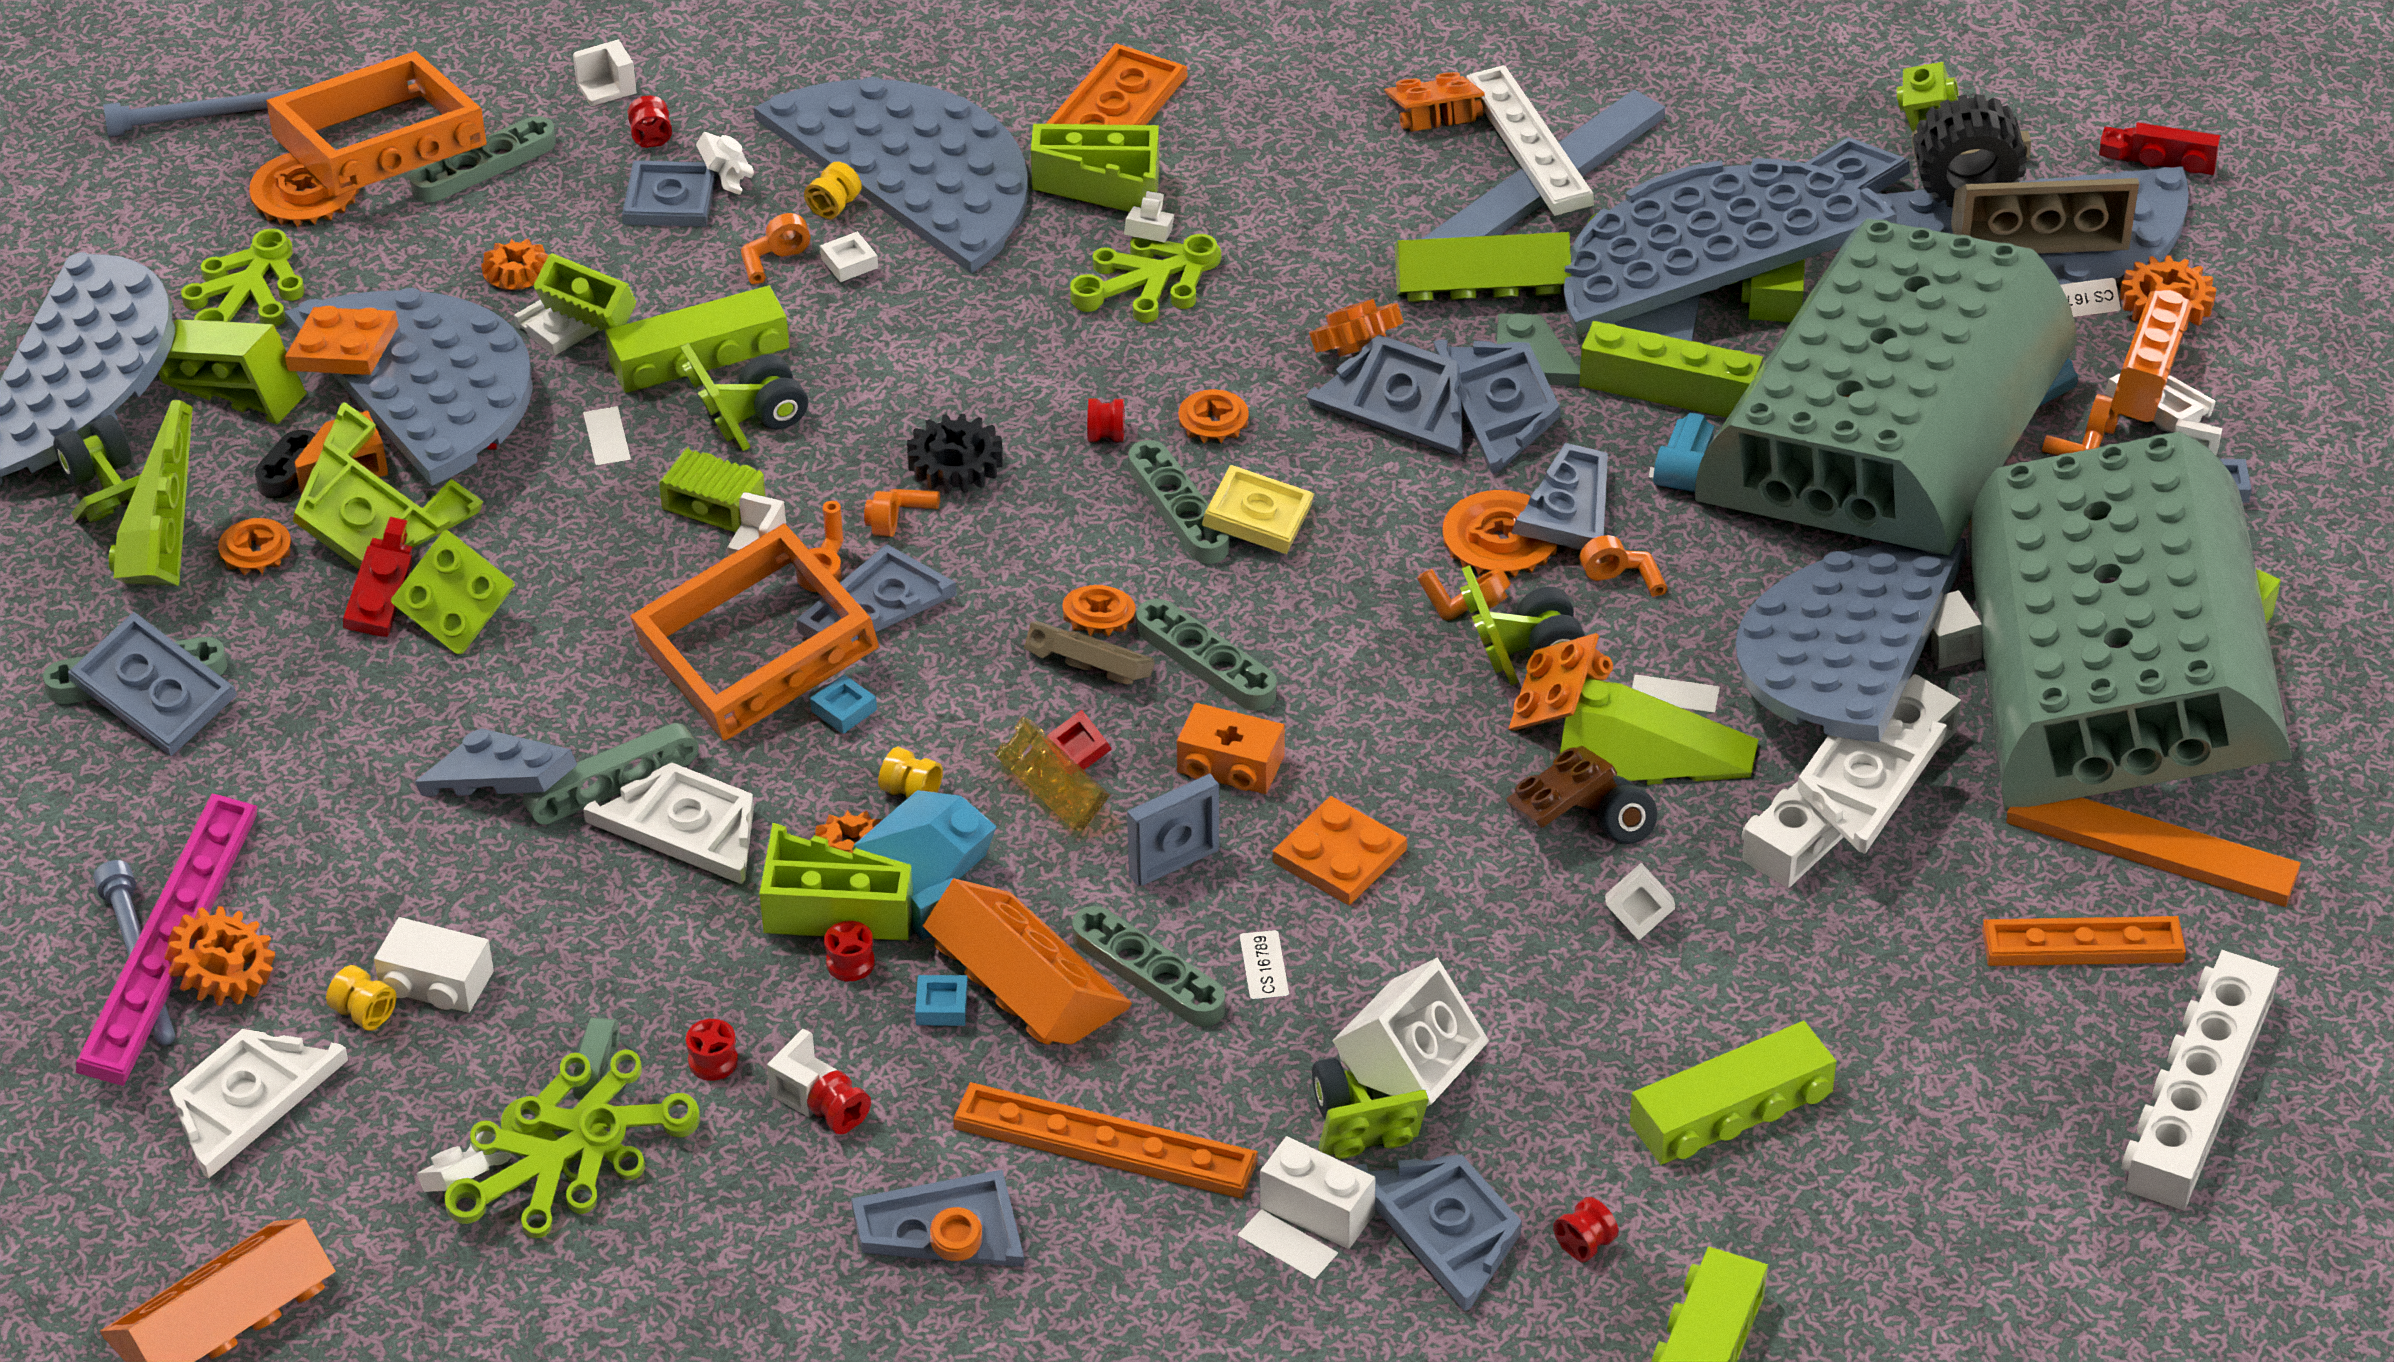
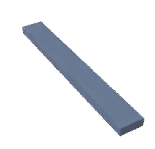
M1632 90L1558 143L1583 177L1665 118V106L1636 90ZM1521 168L1422 239L1501 235L1545 204V201Z

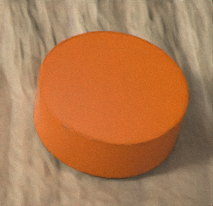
M951 1207L939 1212L934 1217L930 1226V1241L933 1250L941 1258L949 1261H963L971 1258L977 1253L982 1243V1225L979 1218L972 1211L961 1207Z

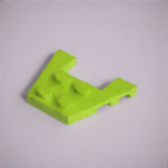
M343 402L338 409L336 419L323 444V449L316 466L310 474L293 516L295 524L360 569L367 545L370 546L372 538L383 540L384 530L389 517L408 520L406 526L408 536L405 545L413 546L414 548L442 533L444 530H448L476 515L481 510L483 501L453 479H450L421 508L351 458L374 435L376 424Z

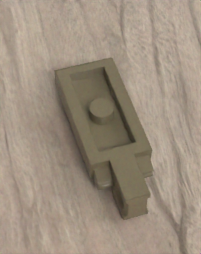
M1039 621L1030 623L1024 649L1041 658H1047L1058 653L1066 656L1065 663L1070 666L1084 670H1092V666L1107 670L1106 677L1108 679L1123 684H1133L1134 680L1151 677L1155 664L1154 658L1076 631L1068 632Z

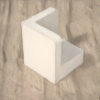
M619 39L580 50L573 54L576 84L589 105L595 106L637 93L633 61Z
M744 492L739 499L741 525L727 547L728 556L783 523L786 524L784 501Z
M1959 590L1944 595L1937 620L1931 630V657L1938 669L1981 659L1982 623Z
M1642 863L1605 895L1608 908L1638 940L1644 937L1675 909L1672 895Z
M802 1029L767 1064L770 1096L809 1118L814 1114L807 1106L809 1092L821 1077L837 1070L815 1058L813 1034Z

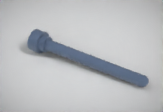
M298 89L129 109V105L120 106V102L103 104L108 137L125 135L124 131L132 130L134 125L268 109L266 100Z
M113 860L100 865L95 870L93 879L99 896L113 906L128 955L130 956L142 932L131 900L136 888V881L132 868L127 862ZM166 1004L161 1009L152 1028L156 1041L164 1046L170 1045L175 1039V1032Z

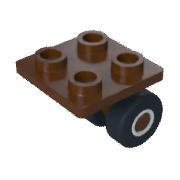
M1584 746L1569 748L1561 752L1554 759V765L1540 775H1532L1522 780L1515 787V792L1506 799L1513 810L1539 828L1545 827L1574 805L1587 808L1590 815H1598L1602 830L1609 837L1623 844L1637 843L1648 837L1656 825L1658 816L1656 803L1647 792L1636 787L1627 779L1617 776V771L1611 763Z

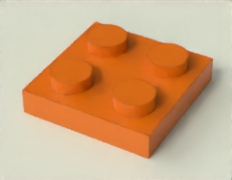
M334 306L313 307L285 355L288 371L371 375L399 326L396 311L377 310L375 308L347 309Z
M1330 796L1273 850L1272 862L1350 906L1407 850V838Z

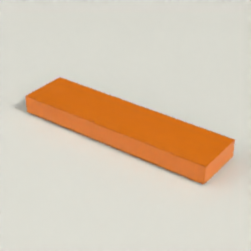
M2179 916L1983 919L1982 933L1988 966L2184 963L2186 955Z

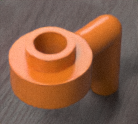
M793 213L776 216L768 223L766 236L749 242L741 248L742 259L751 284L763 283L766 279L760 256L769 252H773L781 257L802 253L808 247L811 237L804 218Z
M2101 394L2096 395L2082 444L2046 435L2042 452L2059 456L2065 453L2099 448L2105 433L2114 435L2120 414L2114 413L2110 409L2113 398Z
M907 489L876 491L873 500L867 499L865 504V526H871L874 536L893 537L897 528L899 507L938 509L940 492Z
M827 501L823 504L825 539L821 547L809 550L833 577L840 582L842 578L841 560L837 553L843 544L841 505L837 501ZM796 569L798 584L808 591L817 592Z
M1610 535L1595 537L1580 552L1579 558L1584 571L1594 581L1615 578L1625 569H1639L1651 596L1664 595L1668 590L1653 556L1647 551L1625 550L1622 542L1617 537Z
M1432 568L1417 577L1420 585L1443 620H1453L1469 610L1462 593L1452 599L1449 597ZM1496 568L1476 579L1488 609L1493 608L1508 597L1505 590L1511 583L1502 568Z

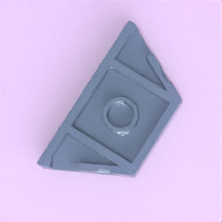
M1378 334L1362 347L1359 355L1349 358L1336 369L1338 374L1319 390L1313 387L1306 396L1310 405L1459 457L1463 452L1460 367L1456 360Z
M1448 340L1433 342L1435 354L1456 360L1459 364L1462 412L1492 474L1501 471L1561 417L1560 406L1529 343L1507 342L1505 344H1495L1491 341H1474L1472 348L1448 347Z
M1462 1154L1440 1156L1430 1161L1420 1159L1398 1161V1168L1368 1172L1367 1164L1354 1166L1361 1171L1375 1176V1209L1461 1308L1464 1311L1470 1309L1521 1235L1522 1221Z

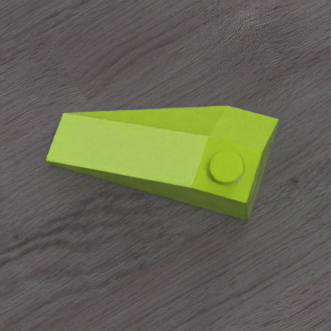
M181 400L171 401L118 529L116 545H111L109 569L111 572H114V579L125 584L179 586L193 407Z
M1586 678L1574 715L1568 716L1565 719L1560 753L1569 748L1584 746L1611 763L1617 771V776H1621L1628 781L1646 780L1647 785L1663 784L1664 778L1689 777L1693 781L1751 778L1759 739L1626 685Z

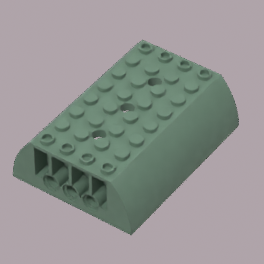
M1867 218L1846 239L1710 443L1697 471L1695 501L1949 556L1970 521L1973 506L1983 485L1996 468L2004 465L2077 343L2073 313L2057 278L2041 257L2030 248L2014 246L2010 243H1997L1976 239L1968 235L1933 231L1925 227L1917 228L1890 223L1886 220Z
M2179 431L2074 453H2065L2029 462L2016 463L1994 470L1983 485L1973 506L1968 529V544L1978 619L1982 623V649L2004 811H2008L2009 807L2037 806L2292 758L2243 502L2231 473L2211 450ZM2106 578H2118V580L2112 583H2100ZM2117 642H2129L2128 645L2122 648L2110 647Z

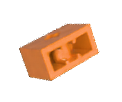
M1196 702L1177 739L1178 773L1189 775L1194 779L1211 774L1218 783L1230 785L1239 790H1250L1262 794H1267L1285 756V724Z

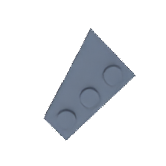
M1564 443L1547 470L1538 489H1535L1526 508L1517 517L1511 533L1568 546L1577 550H1582L1593 538L1604 536L1608 453Z
M888 544L883 546L840 582L843 588L871 617L875 632L957 595L956 582ZM822 597L797 618L798 633L809 639L842 618ZM855 636L851 639V641L853 642L859 637Z
M480 728L466 735L461 745L418 778L415 783L420 794L426 797L436 796L440 788H453L456 795H471L477 788L494 786L497 794L545 792L576 767L577 762L571 749Z
M1003 1170L851 1199L852 1212L862 1253L946 1260L937 1255L931 1246L930 1226L934 1217L939 1212L951 1207H961L972 1211L979 1218L982 1225V1243L975 1255L969 1259L957 1262L1024 1267V1255Z

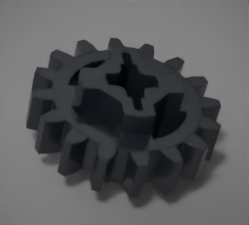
M947 414L942 415V422L938 424L928 419L925 421L926 430L915 428L913 430L914 439L907 440L909 471H914L916 482L927 479L929 490H933L938 485L944 486L945 494H950L953 487H960L963 493H968L970 484L974 483L980 488L985 487L984 477L995 479L997 477V468L1003 467L1002 437L996 436L995 426L993 425L983 428L982 418L980 417L972 422L966 421L965 414H960L957 420H951Z

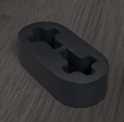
M303 429L287 433L260 461L255 469V477L258 491L261 495L272 499L289 496L299 487L295 461L316 435L315 433Z

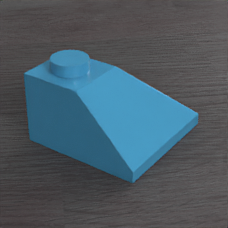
M917 790L856 842L852 850L854 851L855 848L910 864L912 868L913 895H916L925 888L935 886L952 877L960 879L986 856L997 826L962 796Z

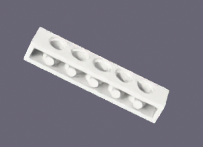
M1914 674L1908 680L1890 720H1901L1902 729L1930 730L1931 722L1946 724V735L1939 746L1940 748L1957 732L1961 699ZM1798 781L1788 790H1781L1774 798L1772 805L1760 816L1754 815L1751 817L1742 831V840H1744L1742 861L1787 888L1791 887L1844 837L1797 791Z
M2221 950L2214 968L2205 966L2197 989V994L2202 997L2199 1002L2190 1001L2182 1024V1028L2186 1029L2187 1032L2185 1036L2175 1035L2169 1051L2167 1063L2172 1064L2170 1071L2161 1069L2152 1093V1098L2157 1099L2154 1107L2146 1104L2137 1127V1133L2142 1135L2139 1142L2130 1140L2124 1154L2121 1169L2129 1171L2125 1191L2185 1211L2272 1003L2279 968Z

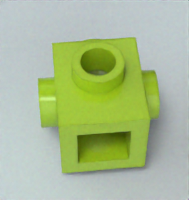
M1944 62L1904 68L1903 86L1897 87L1896 90L1900 111H1905L1912 132L1917 130L1916 127L1920 120H1927L1926 113L1931 107L1937 110L1941 107L1940 102L1947 99L1953 102L1958 100L1957 96H1959L1956 78H1949Z

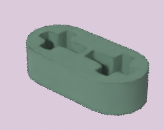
M592 1017L589 1020L579 1053L588 1058L592 1074L586 1084L573 1087L575 1099L582 1100L611 1070V1059L618 1051L620 1026L617 1019ZM576 1063L573 1077L581 1075L585 1070V1066L581 1063Z

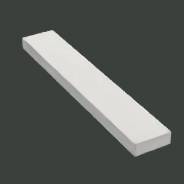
M1503 65L1467 75V79L1484 91L1485 96L1476 97L1475 99L1481 100L1484 113L1554 216L1593 206L1594 195L1592 190L1506 66Z

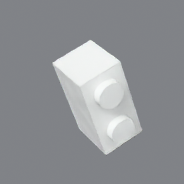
M398 917L374 957L378 981H382L396 991L397 998L409 997L432 1003L440 1009L449 1010L452 1008L470 1013L494 971L489 939Z
M1286 1136L1260 1170V1208L1350 1249L1375 1215V1176Z

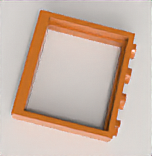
M417 51L266 100L272 136L335 196L487 145L482 108ZM415 79L414 84L408 85L407 81ZM419 96L425 98L442 114L335 150L315 132L316 130ZM339 175L343 178L350 177V181L340 184Z
M785 523L630 615L640 645L723 741L737 735L879 648L871 617ZM792 563L842 619L716 695L667 637L787 564ZM855 636H858V637H859V638L856 639L855 641H853V642L851 641V639H852L853 637H855ZM732 712V716L725 719L724 716Z

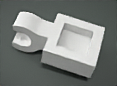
M704 132L696 146L707 168L719 173L723 189L740 195L742 193V188L739 184L740 179H743L744 176L752 178L754 175L752 166L748 164L742 152V146L730 136L722 135L719 137Z
M483 1131L477 1135L476 1140L481 1144H489L490 1139L495 1135L489 1131ZM470 1143V1147L466 1152H462L460 1146L434 1155L431 1157L434 1165L416 1174L424 1192L446 1191L450 1184L458 1179H471L489 1170V1166L504 1164L511 1158V1153L499 1151L494 1154L484 1155L483 1151H474Z

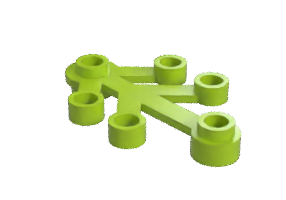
M264 229L254 235L249 249L223 257L205 259L201 263V272L206 282L201 284L191 283L184 286L181 290L183 305L191 310L201 309L208 304L209 297L229 292L218 308L203 309L195 315L194 320L230 322L248 296L252 294L259 307L260 323L273 324L274 327L280 326L286 319L284 306L275 300L263 276L271 267L278 278L279 296L283 300L294 301L304 295L303 279L294 274L287 261L293 253L290 239L279 229ZM249 265L246 270L228 275V270Z
M1207 234L1191 235L1184 240L1183 244L1170 241L1164 243L1132 237L1130 240V254L1119 253L1112 248H1099L1092 255L1093 269L1096 272L1110 274L1117 269L1131 272L1106 281L1091 274L1077 276L1070 283V300L1078 310L1092 312L1103 304L1105 298L1146 284L1141 296L1133 301V317L1138 322H1153L1158 318V300L1169 276L1184 270L1180 283L1171 287V304L1179 309L1193 307L1196 303V286L1203 271L1211 270L1219 265L1222 258L1221 249L1217 245L1216 240ZM1155 254L1170 257L1164 260L1151 259Z
M627 1049L615 1053L610 1063L611 1070L573 1109L569 1110L581 1112L587 1106L595 1103L608 1104L626 1084L635 1082L642 1073V1064L637 1053ZM581 1053L566 1055L560 1063V1073L537 1097L544 1104L557 1106L574 1086L579 1087L586 1084L592 1074L588 1058ZM624 1060H631L636 1065L633 1071L624 1074L617 1070L619 1063ZM573 1063H581L585 1066V1070L581 1075L573 1077L567 1074L568 1067ZM685 1093L671 1094L661 1104L614 1106L624 1116L626 1127L661 1125L665 1132L673 1137H686L692 1134L700 1123L698 1105L691 1096ZM521 1098L511 1102L502 1114L501 1128L504 1130L550 1141L560 1139L554 1132L565 1131L544 1124L540 1128L531 1131L519 1127L515 1120V1106ZM676 1105H683L688 1109V1112L683 1118L675 1119L669 1115L671 1108ZM530 1106L524 1108L521 1115L531 1114L537 1118L540 1111ZM598 1123L591 1128V1132L595 1136L602 1137L609 1133L605 1130L609 1127L606 1124ZM620 1144L613 1151L604 1153V1157L614 1165L616 1174L622 1179H636L645 1170L643 1155L635 1147H625ZM583 1151L564 1161L562 1169L565 1177L571 1182L577 1180L578 1174L570 1172L569 1166L573 1161L582 1159ZM628 1156L635 1157L638 1160L636 1168L630 1171L623 1170L620 1167L621 1161Z
M535 1096L521 1098L515 1106V1120L522 1129L529 1131L536 1130L544 1124L570 1132L556 1141L500 1129L494 1122L488 1120L476 1123L470 1131V1143L474 1151H483L484 1155H490L499 1150L524 1156L525 1158L480 1183L470 1178L454 1181L445 1193V1207L448 1215L458 1223H473L483 1216L486 1211V1204L538 1176L530 1206L522 1213L521 1227L528 1237L542 1238L549 1234L552 1229V1214L550 1210L564 1161L583 1151L577 1180L568 1186L566 1202L569 1209L575 1213L585 1214L590 1212L597 1203L595 1184L604 1153L616 1149L622 1143L626 1134L624 1116L616 1107L606 1103H595L587 1106L581 1112L544 1104L540 1098ZM530 1106L540 1111L539 1116L532 1120H527L521 1115L522 1110ZM603 1123L610 1128V1131L607 1135L598 1137L591 1132V1128L595 1124ZM483 1131H489L495 1135L494 1141L490 1144H481L476 1140V1137ZM577 1190H586L591 1194V1198L585 1203H578L573 1200L572 1195ZM462 1198H471L476 1203L475 1207L467 1212L459 1210L456 1205ZM533 1215H541L547 1221L541 1228H532L527 1223L528 1219Z

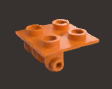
M1458 72L1441 73L1435 76V81L1421 83L1420 79H1403L1396 82V87L1384 89L1390 98L1406 109V112L1399 114L1400 125L1402 129L1409 128L1411 132L1431 129V121L1434 128H1439L1441 125L1440 103L1446 126H1451L1452 122L1454 124L1475 122L1476 117L1483 116L1481 100L1475 101V98L1485 96L1484 91L1464 76H1460Z
M1595 633L1534 650L1527 663V674L1521 692L1514 702V713L1508 730L1515 731L1574 715L1585 679L1602 681L1607 679L1613 670V662L1610 657L1595 649L1600 635Z

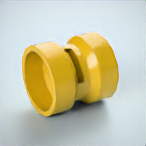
M832 162L822 171L820 178H816L805 188L804 199L807 206L816 215L833 219L844 210L845 203L853 201L860 194L862 183L858 174L850 166L842 162Z
M897 746L887 754L882 763L878 776V786L880 790L893 795L905 794L907 799L917 790L938 793L943 778V767L940 763L928 758L918 760L913 752Z
M349 965L340 970L331 981L326 994L327 1005L341 1015L350 1014L352 1020L367 1031L377 1029L390 1017L397 999L396 991L382 981H371V976L356 965Z

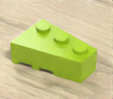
M1033 124L1031 141L1032 189L1128 212L1131 211L1133 206L1141 208L1143 197L1146 198L1147 191L1158 193L1159 125Z
M176 319L173 322L176 327L173 343L164 364L158 372L163 384L210 400L214 395L233 402L231 404L232 409L243 413L248 407L267 414L266 421L276 425L307 394L297 372L288 371L285 360L287 351L282 343L281 336L273 324Z
M772 823L759 892L763 933L825 936L827 930L834 924L853 920L869 927L873 934V939L909 941L912 922L911 896H913L912 868L910 864L855 848L853 853L828 846V839L814 835L811 840L788 834L786 826Z

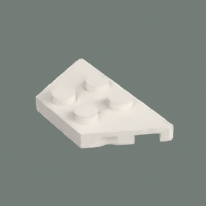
M1890 720L1880 742L1853 740L1828 735L1799 776L1797 791L1859 852L1866 854L1945 739L1947 725L1941 722H1931L1930 730L1902 729L1901 720Z
M671 762L653 771L649 777L635 780L621 787L620 797L602 806L593 801L583 809L585 822L737 883L742 884L746 878L754 810L753 794Z
M241 1029L169 1090L172 1103L203 1175L207 1178L213 1176L348 1061L346 1047L337 1043H331L328 1050L305 1047L302 1038L285 1035L272 1037L265 1032Z

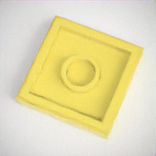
M1230 465L1205 511L1202 526L1287 554L1312 505L1314 493Z

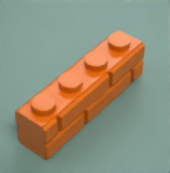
M2155 290L2150 292L2124 361L2110 409L2114 413L2145 422L2154 421L2192 307V303L2188 299L2183 298L2179 293L2171 290Z

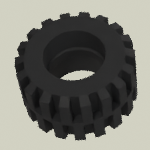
M1975 94L1974 98H1967V95L1957 96L1958 100L1953 102L1947 99L1940 102L1941 107L1939 109L1931 108L1926 113L1927 120L1919 121L1916 127L1918 133L1914 134L1913 143L1920 178L1927 194L1932 193V198L1938 203L1946 200L1947 207L1953 208L1955 190L1965 184L2019 182L2018 178L2024 177L2027 156L2018 120L2014 117L2013 111L2008 105L2002 106L2001 101L1994 97L1987 101L1985 95ZM1980 149L1971 154L1959 155L1969 150Z

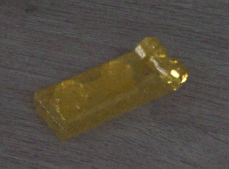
M1022 716L1014 726L1016 733L1008 743L1002 742L994 752V755L1072 829L1082 832L1110 797V794L1045 735V732L1036 723ZM1029 745H1032L1033 747L1024 757L1022 754L1025 752Z

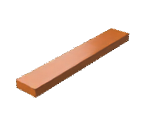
M2083 797L2031 807H2009L2006 823L2283 907H2286L2301 865V862Z
M972 1082L969 1083L953 1118L954 1129L1240 1199L1244 1197L1258 1162V1151Z

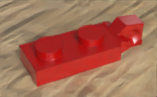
M2139 122L2136 123V127L2125 129L2104 126L2099 156L2118 161L2122 159L2127 162H2139L2150 167H2183V170L2190 173L2214 175L2221 135Z
M389 517L384 530L383 540L372 538L370 546L367 545L343 616L344 629L388 637L398 609L392 604L391 598L407 579L412 567L413 546L405 545L408 533H406L408 520Z

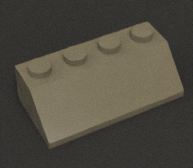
M2138 178L1965 184L1955 190L1951 218L1952 231L1955 235H1968L1976 239L1997 243H2010L2014 246L2030 248L2036 253L2129 250L2139 181Z

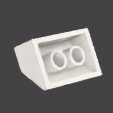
M1438 957L1392 979L1333 1039L1342 1062L1352 1071L1358 1083L1392 1096L1426 1090L1429 1098L1427 1106L1431 1105L1489 1042V1039Z

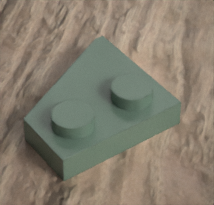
M1498 313L1497 344H1505L1507 342L1529 343L1549 385L1579 386V368L1542 315Z

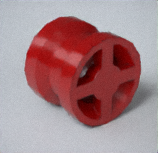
M652 95L635 99L627 110L632 139L636 144L644 148L664 145L672 135V125L669 120L667 104L661 98Z
M1089 398L1087 413L1088 442H1098L1101 438H1111L1114 442H1124V399H1114L1111 403H1102L1098 398Z
M852 920L836 923L827 930L824 936V945L827 952L826 966L830 975L845 982L857 981L868 976L875 966V957L872 951L873 934L869 927L861 922Z
M711 1018L698 1021L690 1027L685 1039L689 1053L688 1065L690 1071L696 1077L707 1081L724 1079L732 1074L738 1063V1054L735 1048L736 1036L733 1027L723 1020Z
M835 1070L827 1073L814 1084L808 1095L807 1106L817 1117H826L827 1125L836 1134L843 1135L864 1121L871 1107V1097L863 1089L853 1088L852 1080L842 1071Z
M1585 1197L1577 1203L1573 1214H1563L1553 1223V1231L1559 1245L1579 1262L1589 1261L1596 1255L1599 1245H1609L1619 1234L1617 1221L1613 1214L1602 1202L1593 1197Z

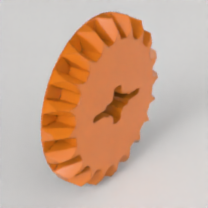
M291 153L280 155L261 166L253 175L249 186L251 203L254 204L257 213H264L267 221L277 218L281 226L290 220H293L297 227L303 221L308 220L315 225L317 219L321 217L331 221L333 213H345L346 205L354 204L355 194L359 193L358 188L335 196ZM339 175L340 184L350 181V177L343 178Z
M1510 490L1483 491L1460 500L1448 511L1442 528L1444 547L1449 548L1450 557L1452 559H1460L1463 568L1469 565L1474 566L1478 575L1496 568L1508 571L1514 578L1522 569L1532 573L1536 564L1546 565L1549 556L1556 554L1558 544L1511 533L1517 517L1521 511H1524L1531 496ZM1502 531L1508 538L1500 539L1494 532Z

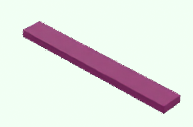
M211 794L76 1061V1073L121 1086L125 1085L177 977L170 976L168 973L172 962L164 959L171 931L174 926H179L181 918L185 914L195 918L198 908L201 907L210 913L257 816L256 805ZM196 940L190 943V949H192Z

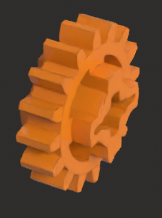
M2169 255L2166 256L2164 262H2158L2155 257L2151 256L2148 259V265L2136 261L2134 262L2133 270H2126L2124 273V280L2120 290V299L2123 300L2122 308L2124 311H2133L2132 320L2138 321L2141 318L2151 291L2171 290L2177 292L2192 303L2184 330L2186 331L2188 322L2200 326L2202 325L2203 317L2211 316L2216 296V288L2212 287L2213 277L2202 276L2204 269L2202 266L2190 268L2188 267V259L2177 262L2173 261Z
M1369 299L1325 315L1328 325L1310 331L1309 335L1315 353L1337 349L1338 355L1341 357L1362 351V347L1378 334L1387 337L1386 330L1398 327V325L1404 323L1398 302L1377 307L1375 300Z
M218 906L215 915H209L201 907L198 908L195 918L185 914L182 916L179 926L173 927L167 942L168 947L164 959L172 962L168 972L170 976L183 977L180 985L182 991L194 987L198 990L197 1000L199 1001L205 999L207 994L214 996L218 1006H222L225 997L230 996L238 1005L242 1004L246 993L255 998L261 986L266 985L273 969L271 965L275 958V952L268 949L271 937L269 935L258 936L256 934L260 925L259 922L254 921L248 925L241 922L243 912L239 910L233 917H228L223 906ZM197 940L195 947L190 949V943ZM250 962V968L244 972L245 964Z

